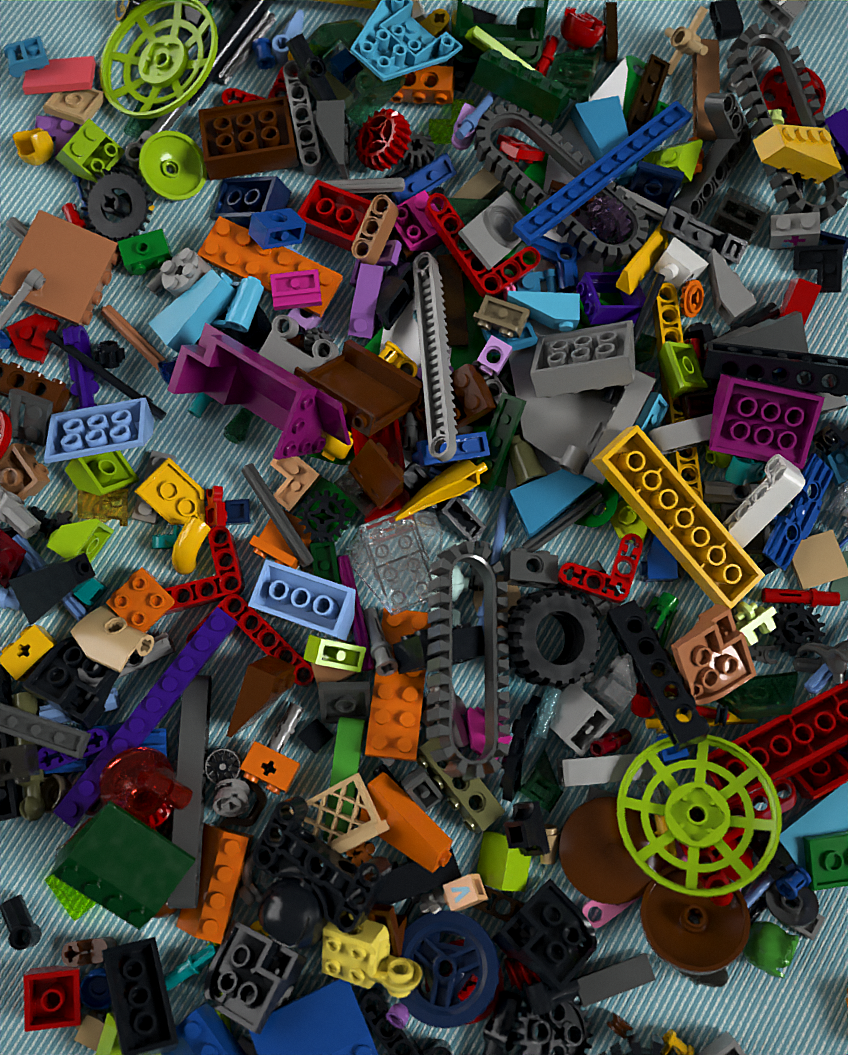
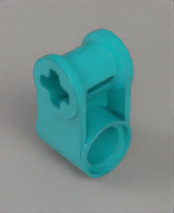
M733 455L725 473V479L736 485L760 481L766 475L765 466L767 462Z

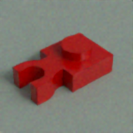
M212 486V489H206L208 506H205V520L211 529L217 525L226 526L227 511L225 510V502H222L223 486Z

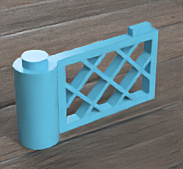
M252 276L242 278L241 282H233L231 284L237 290V293L210 324L211 326L232 328L244 333L248 332L264 290L261 281ZM227 311L225 319L221 320L220 316Z

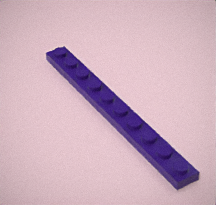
M216 607L108 742L106 747L55 808L54 814L71 828H76L238 624L236 620L219 607Z

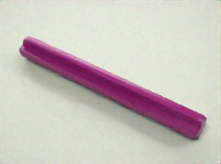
M348 555L339 556L337 563L342 585L355 589V613L351 626L356 645L366 647L361 670L370 671L375 666L370 654L371 648L350 557Z

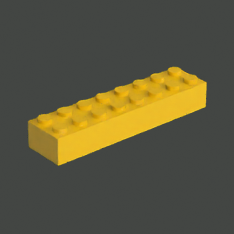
M638 425L625 428L591 460L715 605L719 604L732 609L765 576Z

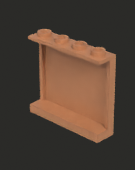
M39 209L0 285V294L4 299L10 301L22 286L27 275L36 268L44 274L43 277L46 281L39 290L34 288L23 300V303L77 326H88L93 317L92 310L94 306H98L101 302L104 286H108L112 279L111 272L114 265L118 266L122 256L118 243Z

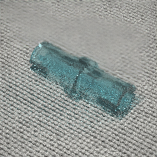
M546 686L541 705L536 710L535 724L530 733L533 737L541 738L542 740L547 739L552 719L556 717L555 710L562 693L561 690L554 687L551 689L550 686Z

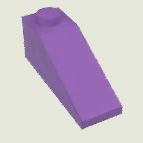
M360 264L348 335L370 339L375 336L378 316L376 313L377 300L382 286L383 266Z

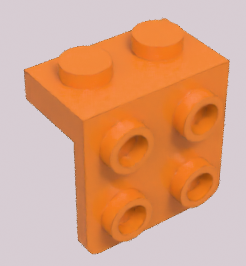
M283 510L305 546L309 549L310 544L313 542L310 539L312 533L304 534L303 531L306 526L298 524L302 520ZM271 518L259 537L253 535L249 542L254 548L253 553L263 559H266L268 556L275 560V563L297 569L300 564Z
M141 567L129 577L122 587L116 589L111 594V598L106 603L119 617L125 619L128 626L146 633L174 605L175 600L155 580L156 578L149 571Z

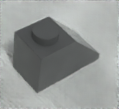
M422 765L412 770L401 780L405 791L425 813L445 798Z

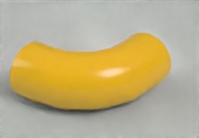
M190 516L186 521L172 551L173 568L182 575L190 574L195 570L198 551L211 530L206 523L193 516Z

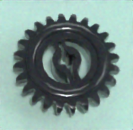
M111 167L112 174L108 170L102 169L104 177L95 174L98 182L88 181L93 189L84 188V191L90 196L88 198H81L82 201L88 203V206L81 207V210L89 212L87 216L82 218L86 221H92L87 225V228L95 229L93 233L102 235L114 242L131 238L132 235L138 236V230L145 231L146 228L143 224L150 223L147 215H152L153 211L148 209V207L153 205V201L148 200L151 192L146 190L148 187L147 183L142 182V177L135 175L134 171H127L124 167L119 168L120 172L117 168ZM115 190H125L130 195L132 200L130 215L128 214L130 211L129 201L117 195ZM106 213L119 217L122 222H111L107 218Z

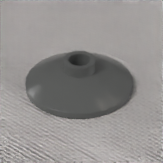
M776 881L766 890L765 902L767 908L783 924L792 927H804L816 919L819 912V902L814 891L808 889V886L802 887L798 891L797 897L793 900L785 898L778 891ZM786 904H791L794 908H791Z

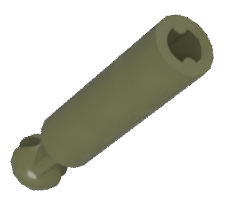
M21 692L11 696V706L39 715L37 696L30 692ZM14 736L17 785L22 786L23 795L19 812L25 820L35 821L43 816L46 809V804L41 798L40 783L44 781V773L35 763V756L41 749V745Z

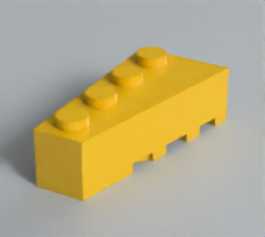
M776 124L753 140L761 162L778 169L784 167L790 174L801 173V178L806 180L813 178V183L820 184L842 170L831 144V135L825 128Z

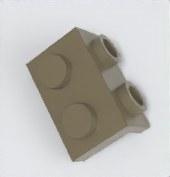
M485 295L479 312H475L473 318L477 326L483 330L490 331L494 329L506 338L512 339L513 336L520 338L530 315V310Z

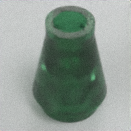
M241 408L240 412L224 427L225 432L223 436L234 444H240L241 441H245L254 414L246 408Z

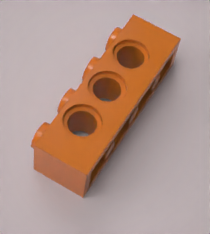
M365 66L362 83L365 100L371 102L453 104L456 82L454 66H430L384 82Z

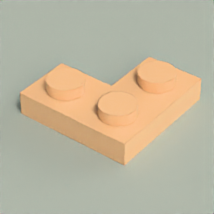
M298 456L278 460L274 458L270 463L273 468L287 478L274 493V497L279 504L292 513L322 476Z

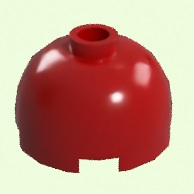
M566 7L560 23V32L562 37L568 42L567 47L575 51H579V48L587 49L593 47L599 42L606 26L602 25L603 22L587 12L585 14L575 13L576 8Z

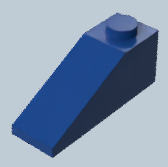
M653 534L642 558L643 561L639 563L640 576H643L644 582H673L678 579L677 560Z

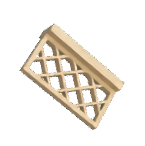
M359 773L306 801L308 807L312 805L319 808L317 818L314 820L306 816L301 825L304 826V822L313 825L312 834L318 837L319 829L329 832L326 844L339 854H343L390 829L386 819L381 821ZM352 782L355 783L358 790L356 799L346 795L348 785ZM330 794L339 798L336 810L326 806L328 795ZM344 800L355 804L352 817L341 812ZM360 807L367 809L371 820L367 823L357 819ZM324 811L334 815L331 827L321 823ZM340 818L350 822L347 833L337 830Z

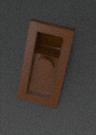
M374 904L368 915V920L386 926L389 932L390 955L400 957L406 927V915L395 914L394 905Z

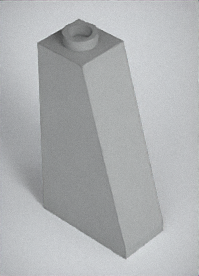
M640 753L556 759L559 785L567 787L622 782L627 769ZM648 760L639 768L632 781L653 778V773H656Z

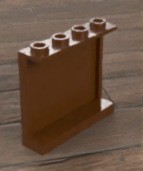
M351 339L344 342L342 355L308 373L299 367H295L294 370L295 376L342 403L346 423L367 437L372 436L419 406L424 393L422 382Z

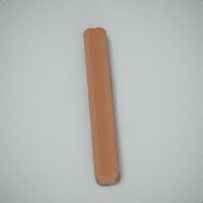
M111 305L102 308L101 315L160 373L163 374L169 370L170 363Z

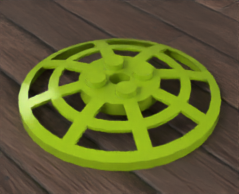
M146 0L133 8L123 22L118 23L104 47L99 72L103 93L118 111L137 119H151L176 110L194 96L210 74L218 49L217 26L207 8L198 0ZM174 5L173 19L160 21L150 27L144 18L159 8ZM183 6H189L204 15L205 20L198 29L190 22L182 19ZM138 23L143 33L133 43L128 54L116 52L127 32ZM171 27L170 35L155 36L156 32ZM211 27V48L208 58H204L202 36ZM180 28H184L193 34L184 44L178 38ZM148 40L149 44L144 48L141 56H135L143 43ZM197 43L198 58L197 60H189L188 51ZM113 60L124 63L123 78L125 86L115 90L112 89L111 84ZM132 65H136L141 77L132 82L131 68ZM201 68H203V70H202V72L200 73V75H199V77L197 78V80H196V81L193 83V85L184 93V91L190 86V84H191V83L194 81V79L196 78V76H197L199 70H200ZM194 69L187 81L181 86L179 79L185 70ZM146 83L153 87L148 97L140 95L136 89ZM172 86L173 93L157 98L162 88ZM130 93L132 97L144 103L139 112H133L126 109L117 98ZM175 97L177 98L175 101H173L167 106H164L157 110L149 111L153 104H161L170 101Z
M707 735L705 741L698 743L696 760H682L666 767L656 753L672 747L673 744L669 737L657 741L634 759L620 784L617 798V820L621 837L631 857L645 874L657 883L672 891L689 896L712 897L725 895L751 883L765 870L773 858L780 840L782 827L781 807L770 777L748 752L721 737ZM709 746L731 753L743 761L749 768L736 778L725 768L707 761ZM648 760L657 774L647 785L642 800L626 797L634 775ZM695 768L694 782L681 786L671 775L673 772L682 769ZM706 770L720 775L729 784L721 791L705 784ZM755 777L761 782L768 797L772 820L756 819L754 817L752 801L744 786ZM661 781L671 791L666 805L650 802L654 790ZM736 792L743 802L746 817L730 815L726 800ZM625 808L641 811L643 830L650 844L638 852L633 846L627 831ZM693 808L701 809L704 812L705 819L701 822L693 821L689 815L690 810ZM649 813L665 816L668 831L657 839L650 826ZM728 827L744 828L745 831L741 842L732 851L722 838L727 832ZM754 830L771 831L770 840L764 855L750 871L739 857L748 847ZM675 839L688 846L687 862L674 857L664 847ZM714 845L724 857L722 860L714 863L698 864L700 848ZM658 853L670 864L687 870L686 886L676 884L662 877L651 869L645 860ZM731 865L741 876L736 882L722 887L710 889L697 888L698 872H713Z

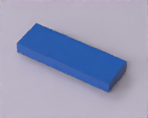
M443 153L405 177L404 191L391 192L396 204L403 203L423 190L429 192L456 175L457 172L448 153Z

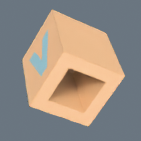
M468 874L442 885L444 901L451 911H461L488 899L479 874Z

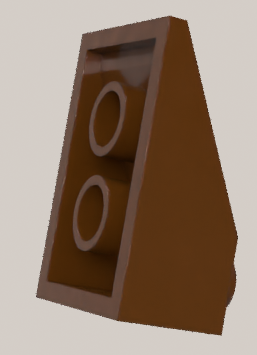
M271 655L248 665L226 736L231 738L253 725L292 687L295 681V675L293 674L295 665Z

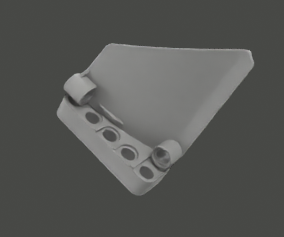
M537 345L512 351L509 356V363L515 395L527 401L520 418L524 439L556 461L567 472L575 475L581 474L603 485L606 478L591 460L625 428L634 426L654 387L656 379L635 370L634 383L618 388L612 403H606L602 400L607 387L600 390H584L576 394H559L551 398H537L530 375Z

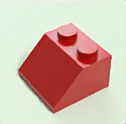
M59 965L30 968L23 975L25 1032L81 1025L80 968Z

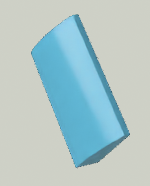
M848 782L813 800L782 825L779 842L795 865H799L806 870L803 837L848 831Z

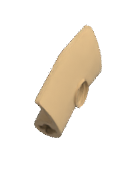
M102 605L93 610L71 629L72 636L90 660L119 673L122 672L132 653L146 656L154 646L152 635L128 626L125 619L119 617L109 605Z

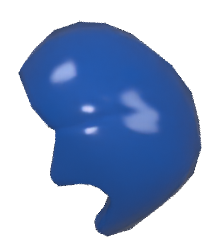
M102 967L88 972L80 982V999L85 1006L93 1010L108 1009L112 1005L105 968Z

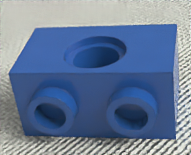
M292 208L252 213L248 234L263 250L300 244L303 241L306 222Z

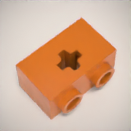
M254 741L240 769L245 773L243 776L245 779L255 784L259 780L267 784L265 789L279 795L280 792L287 794L301 766L300 763ZM273 764L275 773H269L266 776V772L263 769L264 766L270 767Z

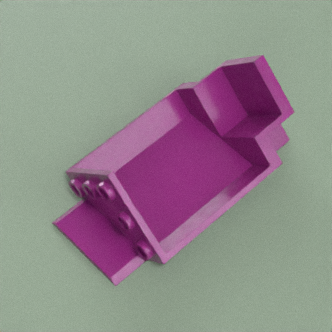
M205 322L198 345H181L167 390L173 394L203 392L223 405L240 404L282 430L273 458L278 460L320 453L326 444L327 434L346 445H351L342 403Z

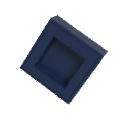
M249 499L225 500V510L227 511L226 525L251 524Z

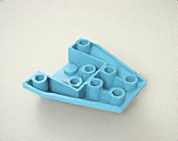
M381 0L350 48V52L384 82L445 62L462 50L463 46L448 32L443 33L436 39L411 17L413 1Z

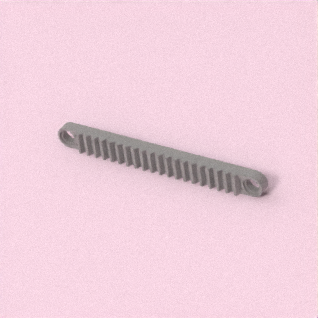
M422 252L414 259L413 277L428 447L432 457L441 462H446L455 455L457 448L456 434H458V431L455 428L457 425L454 419L456 413L453 411L455 405L452 402L454 396L451 393L454 389L450 385V383H453V380L450 377L452 374L449 369L451 363L448 360L450 355L447 352L449 347L446 344L449 340L446 337L448 331L445 329L447 323L444 320L446 315L443 312L445 307L442 304L445 302L442 297L444 292L441 289L443 287L440 281L442 276L439 274L437 259L429 252ZM429 260L426 268L422 269L423 264ZM446 442L447 447L445 451L439 454V447Z

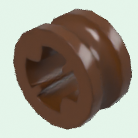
M613 1012L612 1021H607L606 1025L626 1040L627 1032L632 1031L633 1027Z

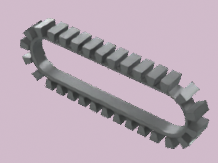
M757 23L750 25L732 43L728 50L732 52V55L727 59V69L737 68L730 76L734 85L741 82L735 89L739 98L748 93L740 102L742 110H747L753 106L745 115L747 123L750 124L758 119L750 128L752 137L764 133L774 126L749 60V48L752 46L765 47L778 59L802 126L818 127L826 120L823 111L814 116L812 115L821 106L818 98L808 103V100L816 94L813 85L803 90L811 81L808 72L798 77L806 68L804 60L801 59L793 64L801 55L799 47L796 46L788 51L784 44L792 36L785 30L778 38L772 36L775 25L766 23L761 30H759ZM828 125L821 127L825 128L830 133ZM832 138L831 144H832V147L834 148V147H835V143H834L833 138ZM836 151L835 154H836L837 159H838V161H839V160H841V159H840V157H839L838 151ZM842 164L840 165L841 171L823 181L826 188V200L823 205L811 204L802 198L797 190L792 174L788 173L784 167L778 169L767 165L764 168L767 177L777 172V175L769 181L772 190L780 186L783 187L774 194L777 204L786 199L791 204V207L784 214L820 212V224L836 215L837 211L842 209L848 200L841 196L848 191V180L837 182V179L845 174Z
M464 541L459 545L454 544L437 555L440 560L432 563L429 569V574L439 577L428 582V592H438L428 597V608H438L428 613V624H440L428 628V639L439 640L427 645V656L439 655V657L427 661V672L439 671V673L427 677V688L439 687V690L427 694V705L439 704V707L427 710V722L439 721V724L427 727L426 739L439 738L441 748L430 752L434 762L449 759L451 762L448 763L443 772L451 778L463 775V781L484 778L486 774L498 771L502 765L495 758L507 756L510 748L509 744L498 743V738L510 735V724L498 726L499 721L510 719V708L498 709V705L510 702L509 691L498 692V689L509 686V675H497L509 670V659L497 660V658L509 654V643L497 644L499 641L508 639V628H497L508 623V612L497 613V611L508 607V597H497L508 592V582H496L495 574L504 571L501 562L498 561L489 565L485 560L492 551L485 546L474 550L473 541ZM457 562H466L472 565L479 572L484 584L485 746L482 754L475 761L463 757L457 751L452 739V572Z

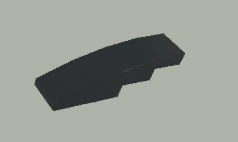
M415 462L410 463L403 471L405 473L403 475V487L412 496L433 479H430ZM458 496L426 508L445 526L467 541L475 543L487 528Z

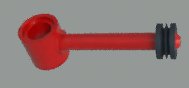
M637 683L633 688L630 709L636 716L648 718L653 716L655 711L640 683ZM718 704L716 709L698 705L695 707L700 716L703 715L706 718L715 719V725L722 723V726L725 727L726 721L729 720L728 706H725V708L722 706L721 708Z

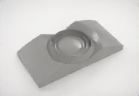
M508 189L461 229L458 234L489 271L522 241L512 230L514 224L528 213Z

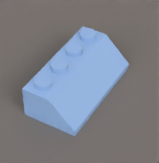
M266 559L248 606L346 641L354 620L355 589Z

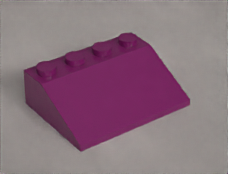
M721 374L714 397L709 450L768 462L774 455L780 454L797 468L803 469L825 397L805 391Z

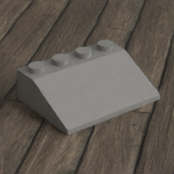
M633 320L540 336L530 371L537 398H551L559 394H576L584 390H600L604 387L625 386L629 383H634L635 351Z

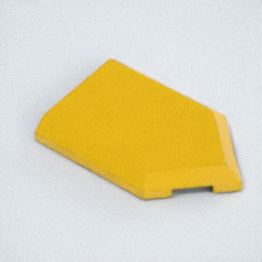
M169 457L134 491L170 525H185L190 516L206 523L204 489Z

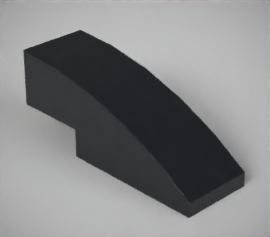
M397 261V265L392 266L388 271L379 291L376 313L385 330L391 329L414 298L411 293V289L414 287L413 268L409 262Z

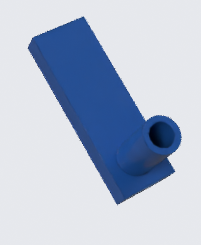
M486 431L456 435L457 448L455 455L446 462H441L432 457L429 453L428 440L416 442L417 451L412 454V461L422 467L487 457L490 455ZM446 442L439 447V454L445 451L447 447Z

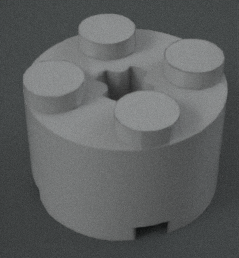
M184 248L171 260L163 263L161 267L163 272L162 285L178 298L211 269L214 270V268L196 252L189 248Z

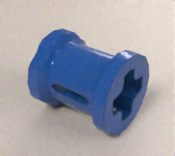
M259 38L252 43V49L256 52L257 56L256 63L261 70L271 69L276 64L275 57L271 52L272 43L267 38Z
M796 865L797 868L789 872L785 877L776 881L778 891L789 900L795 899L798 891L802 887H807L811 882L808 872L799 865Z

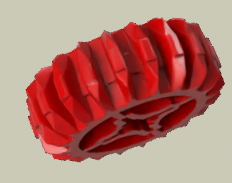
M382 108L380 112L375 111L372 117L368 116L367 122L362 123V129L357 130L359 136L354 139L357 143L354 149L356 150V156L365 167L383 172L385 168L390 170L392 164L398 165L399 158H404L403 153L409 150L407 144L411 142L409 136L412 132L409 128L410 124L401 113L391 108L388 110Z

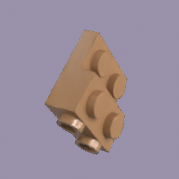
M12 443L0 459V485L24 501L28 496H36L50 482L47 476L49 471L46 466L37 462L34 457L36 452L30 445Z

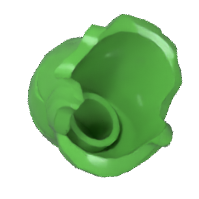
M757 921L750 926V933L743 949V954L753 966L771 976L785 978V975L779 972L777 968L788 967L791 964L799 943V937L788 934L772 922Z

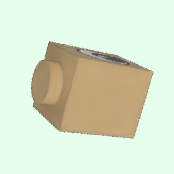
M91 1010L87 1014L84 1013L81 1016V1025L75 1028L78 1030V1033L74 1040L96 1051L107 1014L100 1010Z

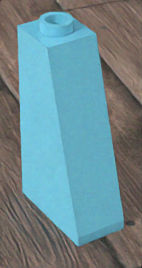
M211 269L152 319L149 325L168 347L179 353L181 345L195 344L202 334L205 322L210 325L236 295L237 290L231 285L234 281L224 272L219 275Z

